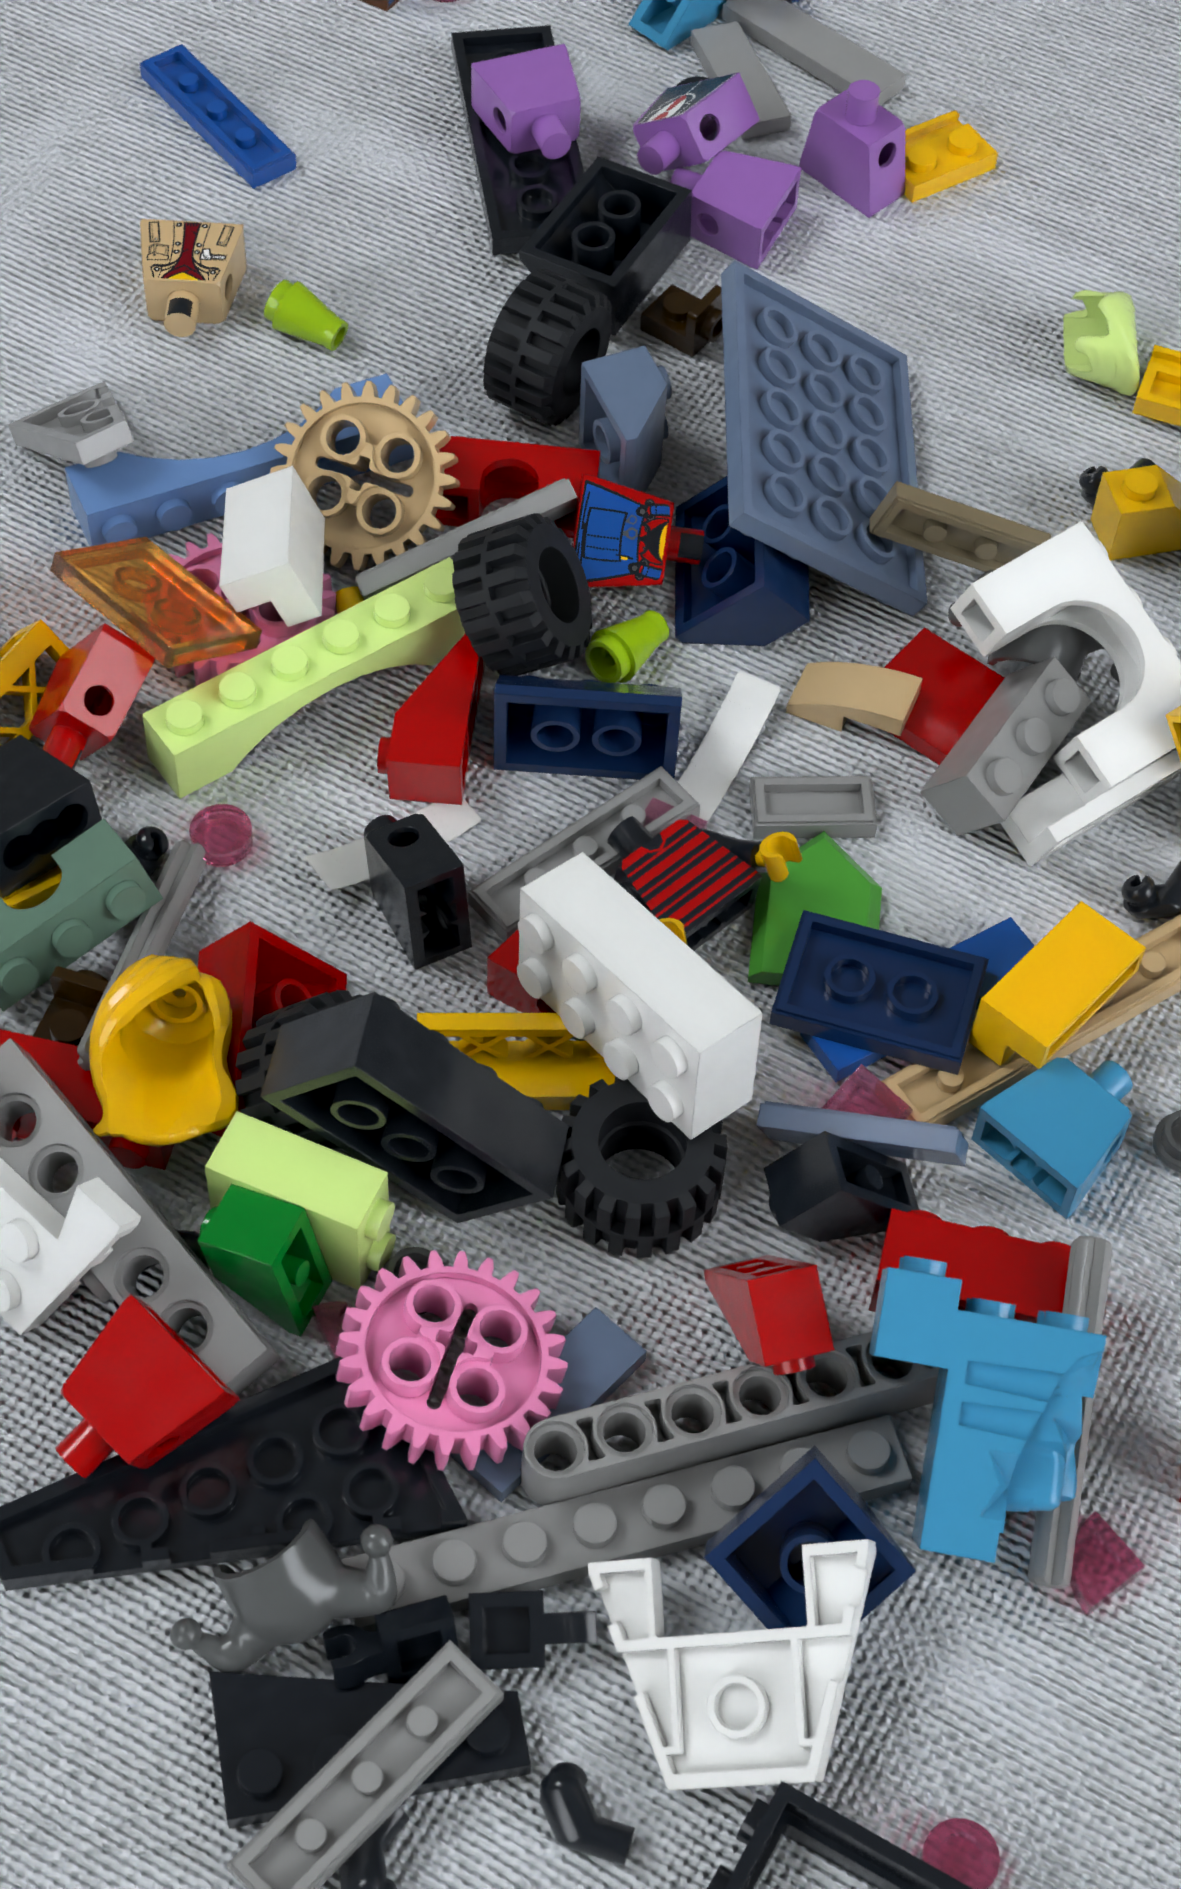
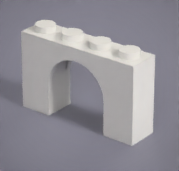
M1083 521L973 582L950 608L983 657L990 655L1027 632L1045 625H1066L1079 629L1093 637L1108 652L1115 664L1120 681V697L1115 712L1075 736L1052 757L1084 804L1176 750L1165 715L1181 706V661L1177 657L1174 645L1160 633L1144 610L1137 592L1125 583L1109 560L1107 550L1102 542L1093 537Z

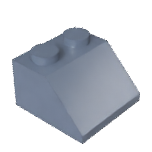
M645 345L582 362L578 439L581 449L601 451L599 478L642 492L647 491L661 465L663 440L667 439L669 434L665 416L666 400L672 396L671 382L666 369L662 365H656Z

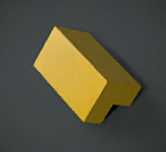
M1080 901L981 998L969 1043L999 1066L1016 1051L1040 1070L1138 971L1146 947L1087 904Z

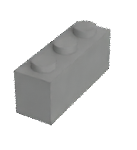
M1055 656L1008 674L921 789L920 793L957 836L1005 821L1091 700Z

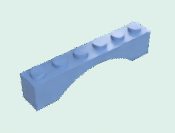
M387 373L349 384L356 392V395L361 396L366 381H372L377 387L379 398H382L390 384L393 385ZM341 387L335 388L330 394L335 401L341 400ZM401 397L399 400V405L403 403ZM322 405L316 410V412L323 408ZM306 419L299 426L303 427L307 422ZM347 427L338 433L335 439V448L338 454L345 455L357 448L360 441V433L357 427ZM287 431L271 441L250 449L212 458L175 460L148 458L117 452L118 456L114 460L98 467L86 468L82 464L65 467L71 507L93 555L114 548L124 547L167 532L177 531L190 525L224 516L226 489L270 474V468L286 465L287 457L279 453L274 447L275 444L281 443L292 445L295 437ZM405 444L397 446L389 456V466L412 459L413 447ZM320 458L317 463L319 468L339 472L349 477L366 473L327 458Z

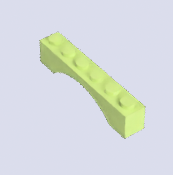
M448 557L143 713L142 718L149 760L179 799L232 772L244 757L276 726L300 708L333 688L362 675L389 667L413 664L434 666L438 664L465 634L455 603L452 573H454L453 560Z

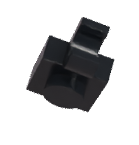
M543 1590L469 1593L470 1660L480 1670L546 1667L545 1644L597 1642L596 1611L544 1613Z
M447 1595L374 1615L377 1631H366L355 1625H338L322 1633L328 1661L331 1660L334 1683L336 1688L340 1689L355 1687L369 1678L384 1673L388 1683L407 1684L449 1640L458 1647L454 1615Z

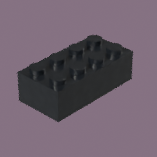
M376 992L282 1024L260 1096L359 1161L388 1172V1179L456 1223L553 1198L569 1128L567 1124L545 1110L541 1102L523 1095L500 1079L492 1068L477 1063L451 1045L443 1034L428 1029L403 1012L394 1000L379 995Z

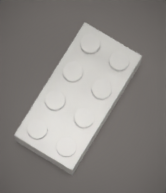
M584 852L520 888V920L518 922L519 964L517 966V975L523 988L536 999L541 998L561 1017L564 1026L574 1037L586 1040L604 1058L606 1065L617 1078L621 1080L628 1079L648 1099L652 1110L660 1119L665 1122H672L692 1140L752 1100L763 1014L754 1004Z

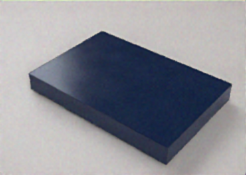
M803 910L772 1007L769 1024L958 1075L989 959Z

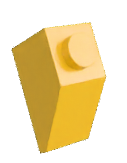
M1158 465L1102 473L1090 520L1098 539L1107 550L1110 561L1181 550V483Z

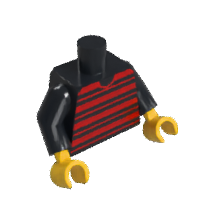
M631 816L618 824L607 839V843L623 858L617 866L614 880L693 951L752 907L762 880V876L759 873L767 871L772 881L782 882L789 875L785 862L800 863L803 860L797 840L789 832L773 833L768 835L763 841L742 840L708 829H699L689 820L678 819L654 837L634 816Z

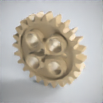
M366 381L361 396H357L352 386L347 382L342 383L341 400L335 401L326 391H320V401L323 408L316 412L311 407L302 404L300 409L307 422L303 427L286 422L284 426L295 439L292 445L281 443L275 444L274 447L279 453L287 457L286 465L270 468V473L293 466L317 506V493L324 484L332 481L340 484L342 493L338 504L329 510L320 509L325 518L324 554L332 548L330 561L331 565L337 568H341L348 556L351 555L354 570L363 572L367 567L369 557H373L375 564L378 565L389 560L390 553L394 552L398 556L408 551L407 545L412 542L418 546L428 542L423 534L427 527L440 532H444L446 529L441 521L435 517L437 511H453L456 507L447 498L443 497V491L460 486V481L444 473V469L459 462L458 457L454 453L440 452L439 450L451 440L450 434L445 430L430 433V430L438 420L436 414L430 410L416 418L421 401L414 395H411L399 405L400 391L391 384L385 390L382 398H379L377 387L372 381ZM347 427H357L360 433V441L357 448L345 455L338 454L335 448V439L338 433ZM400 445H411L415 453L411 467L404 472H391L388 461L392 450ZM320 458H327L360 472H366L369 468L384 480L412 487L413 494L406 497L371 483H364L361 487L359 483L345 474L319 468L317 465ZM385 499L392 500L396 507V515L393 522L381 529L374 528L370 520L372 508L379 501Z

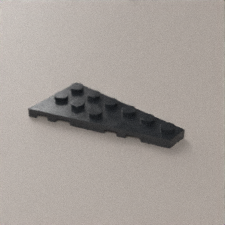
M338 1357L238 1401L228 1411L144 1470L129 1465L119 1455L103 1461L87 1478H83L78 1473H75L0 1506V1579L5 1591L270 1557L275 1556L288 1546L300 1533L304 1522L310 1519L317 1523L334 1548L361 1545L360 1537L362 1532L373 1524L385 1525L389 1529L393 1540L430 1536L468 1526V1519L444 1472L437 1469L433 1451L425 1449L420 1458L412 1464L408 1462L410 1443L401 1439L395 1446L385 1450L382 1448L386 1428L382 1424L366 1431L360 1428L363 1412L367 1405L346 1408L344 1401L348 1386L351 1384L338 1382L336 1379L339 1362L343 1359Z

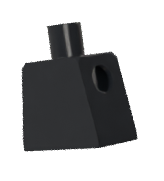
M413 814L400 820L391 815H382L369 822L364 830V842L371 891L413 968L417 970L471 948L472 941L464 865L423 814ZM418 892L427 899L425 908L418 899Z

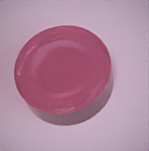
M229 804L208 806L199 811L190 823L191 845L200 843L204 847L206 853L203 859L208 865L216 867L234 865L242 861L252 849L253 833L250 818L243 810Z
M964 1818L948 1819L936 1825L928 1834L920 1852L921 1860L972 1889H989L997 1876L1000 1865L999 1850L991 1834L980 1824Z

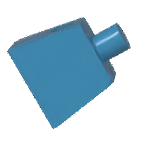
M1057 1057L1044 1065L1040 1070L1034 1071L986 1101L979 1109L972 1140L1067 1219L1076 1210L1123 1142L1132 1114L1129 1108L1120 1100L1132 1090V1080L1119 1064L1110 1060L1101 1063L1088 1076L1069 1059Z

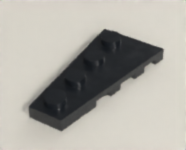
M209 1671L229 1829L269 1822L406 1684L363 1682L355 1687L340 1689L336 1688L333 1679ZM501 1690L504 1693L503 1701L410 1796L530 1775L531 1762L518 1691Z

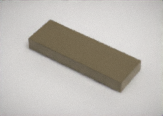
M899 481L895 482L869 518L871 534L983 572L996 570L1051 539V534Z

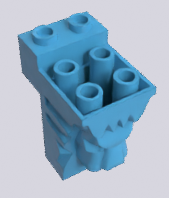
M911 1256L900 1257L898 1269L891 1267L882 1269L869 1354L939 1367L912 1538L919 1549L995 1563L999 1533L1004 1531L1006 1511H1051L1059 1507L1062 1501L1072 1500L1076 1496L1077 1475L1074 1450L1076 1442L1082 1435V1396L1094 1397L1107 1336L1088 1333L1090 1318L1045 1310L1038 1311L1036 1323L1014 1320L1016 1305L1003 1302L967 1298L965 1311L958 1310L962 1280L945 1277L947 1263Z

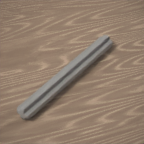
M181 840L173 846L155 884L163 899L140 915L77 1047V1053L79 1054L77 1062L83 1070H90V1032L98 1008L110 987L137 960L151 954L165 955L206 865L204 859L206 850L200 843L191 845L187 841Z
M1079 1236L1071 1243L1062 1313L1090 1318L1088 1333L1102 1335L1113 1247L1111 1242L1099 1237ZM1082 1396V1435L1076 1442L1074 1450L1077 1475L1075 1498L1069 1501H1062L1059 1507L1054 1510L1036 1511L1028 1578L1030 1582L1042 1587L1060 1589L1067 1587L1071 1582L1094 1397Z

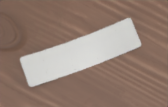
M743 671L737 673L708 732L678 781L700 804L699 818L691 822L698 828L705 827L738 774L780 693L779 686Z
M464 798L462 805L431 803L413 813L423 814L446 843L454 840L481 822V817ZM364 838L305 857V860L331 890L348 887L370 879Z

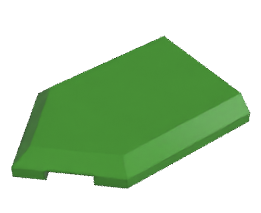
M825 831L799 847L803 858L800 863L785 862L789 875L782 882L772 881L767 871L759 873L762 876V880L755 900L748 982L780 985L803 910L879 930L882 887Z

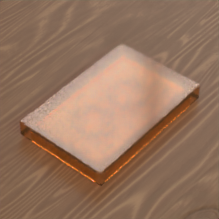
M147 537L55 552L50 571L166 668L247 651L258 646L262 629L242 613L236 612L232 605Z

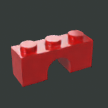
M451 436V440L439 450L440 452L454 453L458 457L459 462L444 469V473L460 481V486L443 491V497L447 498L456 507L453 511L438 510L435 517L445 526L460 527L481 517L483 510L496 500L504 498L520 499L563 478L565 480L569 478L577 495L578 503L581 475L589 474L600 477L601 451ZM576 511L554 521L558 529L561 528L568 538H573Z

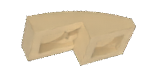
M807 663L787 703L786 713L840 732L848 718L900 736L920 694L923 678L888 668L860 663Z

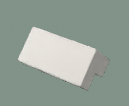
M293 466L226 489L219 587L236 612L271 601L287 627L322 616L325 518Z

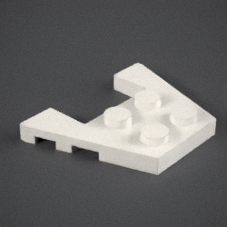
M0 1157V1316L20 1335L42 1325L81 1284L79 1280L85 1273L108 1257L113 1251V1244L119 1238L131 1233L138 1226L141 1216L99 1177H96L76 1187L66 1218H64Z
M864 1539L802 1545L807 1625L805 1627L665 1637L661 1565L659 1559L640 1558L588 1563V1574L594 1591L600 1592L611 1625L608 1626L616 1651L622 1653L637 1693L633 1697L667 1790L778 1785L781 1781L787 1784L823 1782L875 1561V1541Z

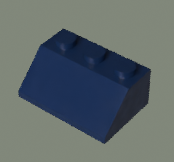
M727 476L676 507V526L704 530L700 564L675 562V638L682 643L766 646L810 621L808 565L799 560L792 559L785 553L752 537H748L729 526Z
M500 675L495 683L494 770L640 780L662 766L675 779L682 708L681 688L663 687L655 684L606 683L596 680L548 679L530 675L521 677Z

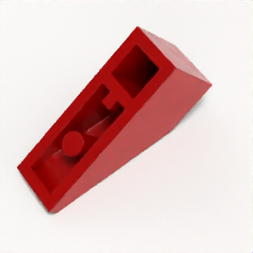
M466 634L462 636L396 711L391 738H380L377 770L378 773L387 774L389 799L462 805L485 670L483 658L477 655Z
M765 1255L703 1269L705 1282L749 1361L764 1367L772 1365L774 1375H785L811 1369L816 1366L814 1355L835 1351L816 1264Z

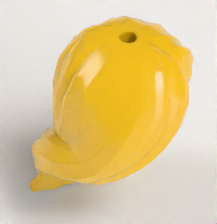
M151 954L139 959L117 978L103 998L90 1032L89 1046L92 1081L103 1109L102 1120L93 1128L95 1135L99 1137H124L129 1141L142 1145L161 1147L182 1143L203 1134L226 1128L236 1111H238L239 1097L236 1094L227 1064L232 1033V1010L229 997L221 981L212 975L199 972L194 961L190 958Z

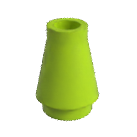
M284 279L279 282L271 292L264 308V317L272 322L274 330L322 345L330 351L336 350L342 343L349 326L348 322L339 318L300 281L293 284Z
M648 610L638 617L596 631L592 635L588 647L585 649V659L590 671L602 682L625 683L630 681L656 648L668 639L669 627L666 620L658 612Z

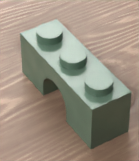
M102 819L51 855L62 871V878L57 890L46 901L32 908L14 909L9 907L0 897V1008L3 1012L48 981L56 966L66 968L163 899L137 857L105 819Z

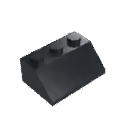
M598 156L519 250L520 260L530 273L535 270L547 269L606 295L607 300L611 303L612 325L610 335L615 336L689 243L691 237L692 190Z

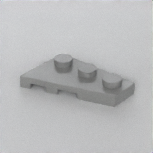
M105 381L8 424L17 446L37 451L41 455L47 454L58 457L62 461L82 464L86 468L98 467L111 462L118 456L117 449L134 442L126 419L119 406L116 405Z

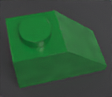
M231 1184L220 1204L211 1208L203 1219L197 1241L213 1276L287 1332L301 1337L333 1281L305 1208Z

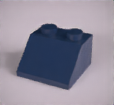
M815 1445L707 1541L704 1554L707 1562L767 1629L805 1627L807 1625L802 1545L864 1539L875 1541L876 1556L861 1621L916 1572V1568L866 1502Z

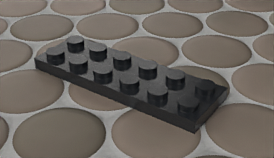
M550 25L451 33V51L492 255L519 254V250L584 174L577 139L571 141L569 151L557 159L546 158L540 149L517 154L507 151L472 107L471 63L555 46Z

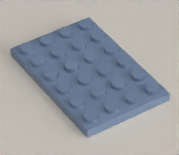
M734 260L721 273L729 526L748 537H752L785 553L792 559L799 560L831 576L838 582L845 583L877 599L879 602L890 605L913 617L928 605L923 551L871 534L869 518L896 481L918 488L907 355Z

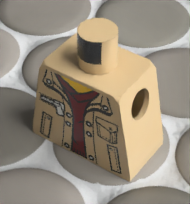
M141 219L142 270L148 317L156 321H164L165 329L170 334L178 337L192 335L195 332L197 323L219 324L225 321L247 268L243 224Z

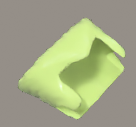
M1083 290L1076 292L1072 299L1083 300L1086 309L1064 314L1063 317L1066 372L1083 380L1100 384L1103 387L1112 388L1121 395L1133 396L1139 390L1140 365L1137 351L1135 307L1131 295L1123 291L1097 292Z

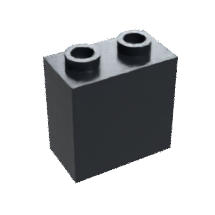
M22 735L0 746V897L3 899L58 866L51 855L102 820L90 780Z

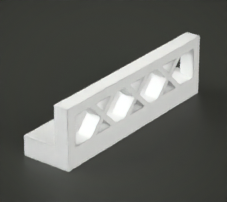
M1177 749L1086 804L1083 803L1066 776L1062 773L1023 796L1007 819L1000 822V824L1027 864L1032 866L1180 776L1181 761Z

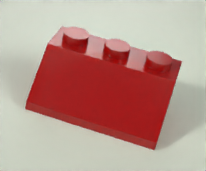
M251 921L200 950L198 958V971L212 975L220 980L229 997L232 1010V1033L227 1064L234 1086L235 1081L241 1079V1071L235 1065L237 1054L246 1050L242 1040L248 1030L256 1028L255 1022L275 1010L325 992L346 990L347 984L346 973ZM238 1096V1112L241 1113V1109L245 1108L243 1096ZM228 1125L226 1128L211 1133L222 1137Z

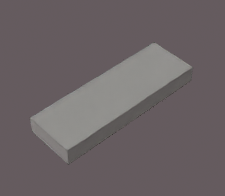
M735 21L691 30L690 45L710 79L734 73H740L760 118L754 126L741 135L742 139L790 130L791 114L739 22Z

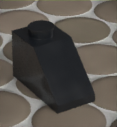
M826 1131L763 1168L770 1192L769 1207L778 1222V1226L819 1242L886 1232L892 1208L906 1212L919 1210L906 1163Z

